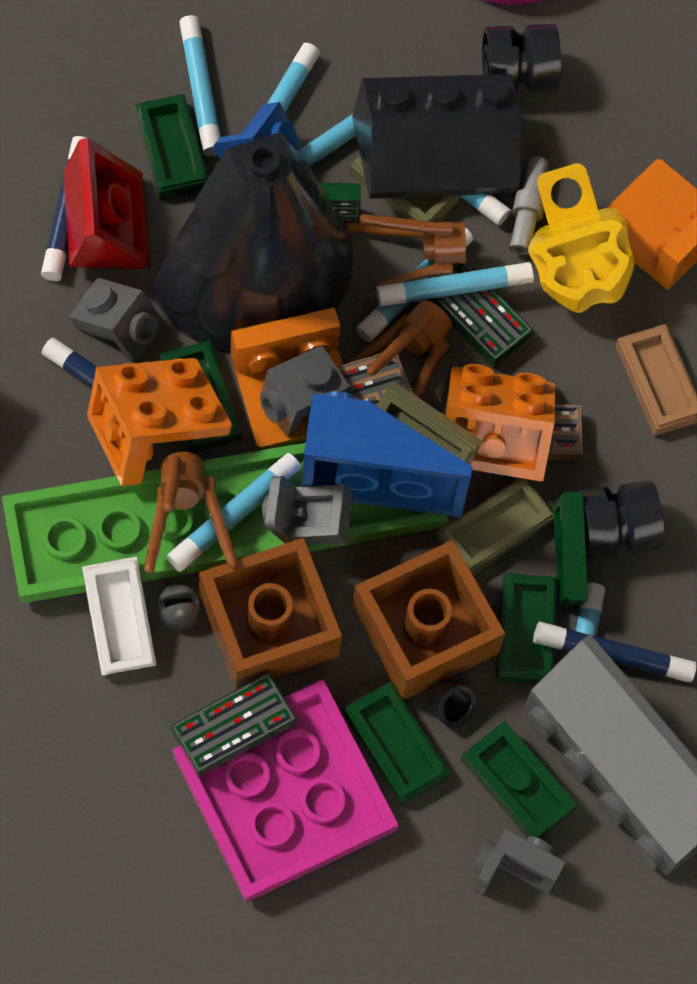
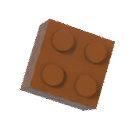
M304 538L238 559V565L235 568H230L226 563L199 572V595L235 690L268 672L272 679L275 680L339 658L342 634Z
M453 540L356 585L354 589L352 609L391 682L403 700L437 685L444 679H449L499 655L505 632Z

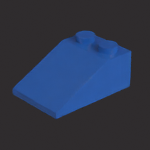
M331 391L325 395L313 393L301 487L345 484L353 492L352 503L454 517L462 516L471 479V465L367 400L356 399L352 394L342 391Z

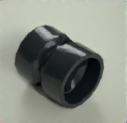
M556 24L527 25L523 33H517L513 26L485 27L482 35L483 75L511 74L515 91L519 84H525L529 91L557 90L561 77V47Z
M652 480L620 484L617 493H612L607 486L575 491L583 492L586 559L616 555L620 546H624L631 553L661 549L664 539L663 513L659 494Z

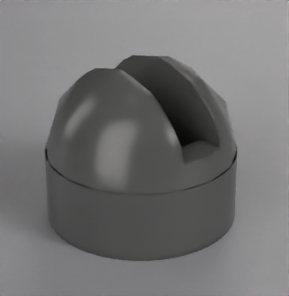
M173 584L165 588L157 600V616L164 627L172 631H185L193 627L200 616V600L196 592L184 584ZM187 598L192 601V603H180L165 608L164 604L165 602Z

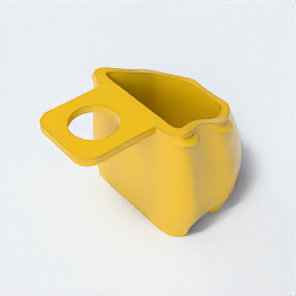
M575 163L541 174L537 179V187L549 225L541 227L534 232L528 246V253L538 270L543 290L559 304L575 313H583L594 304H613L618 302L627 289L635 265V257L629 243L627 220L617 209L604 208L598 210L587 170L582 164ZM563 178L575 180L582 190L580 201L571 208L559 207L551 197L553 185Z

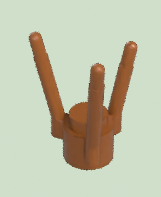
M363 214L360 216V222L348 223L350 232L423 238V260H434V265L376 283L374 285L375 291L377 286L453 274V264L466 263L464 222H428Z
M426 300L420 301L409 315L403 314L389 330L365 347L348 363L374 356L390 344L367 368L368 374L374 376L403 348L418 356L427 352L428 357L412 388V393L421 399L439 359L450 347L444 337L451 330L452 322L445 311L438 305Z
M176 452L168 455L161 462V486L157 489V507L144 566L146 573L150 574L155 570L167 513L171 512L174 508L179 510L190 509L198 503L200 498L205 499L227 565L230 568H235L238 565L234 546L216 496V480L213 477L204 476V464L201 458L195 454Z

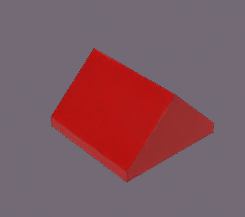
M88 137L79 140L63 172L70 267L108 269L149 268L150 258L143 172Z

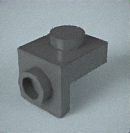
M97 278L69 315V319L78 330L115 341L126 358L134 361L139 360L164 325L163 319L142 290Z
M321 345L268 369L260 393V403L266 417L273 423L277 422L284 434L288 436L297 432L301 419L310 414L313 393L322 395L331 391L348 393L350 386Z
M272 476L269 495L264 498L262 506L265 526L284 544L304 538L306 545L345 544L348 537L353 492L345 484L294 487L284 476Z
M505 829L497 844L487 839L471 868L480 874L474 890L484 895L500 867L549 895L566 862L556 857L558 854L557 850L547 842L533 836H528L525 840Z

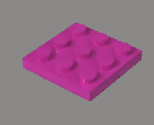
M323 679L283 697L296 718L295 726L197 778L180 746L172 749L173 757L245 903L398 830L399 825Z

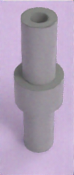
M538 156L530 157L528 160L523 188L517 191L512 210L516 221L510 251L517 255L529 254L528 246L533 238L536 222L540 221L543 217L544 207L537 187V179L541 174L547 172L549 162L545 158Z

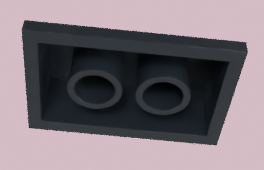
M511 74L362 78L352 119L369 199L506 194L519 191L521 112Z

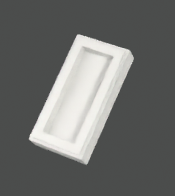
M137 557L82 566L101 675L156 666Z

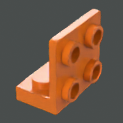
M656 159L607 208L617 209L627 220L629 243L635 257V264L666 290H669L697 262V188L663 160Z
M335 307L231 331V361L255 445L259 451L306 441L308 430L306 416L301 419L297 432L286 436L277 422L273 423L266 417L261 407L260 393L268 369L321 345L337 367L343 365L338 350L340 323Z
M178 358L165 361L96 367L87 417L121 487L142 484L146 462L150 461L153 456V443L219 437L230 434L232 423L198 360L194 358Z
M467 364L463 368L452 367L445 416L484 441L470 464L472 470L543 482L555 423V384L547 382L544 377L537 374L518 373L515 376L497 374L491 368L479 364Z

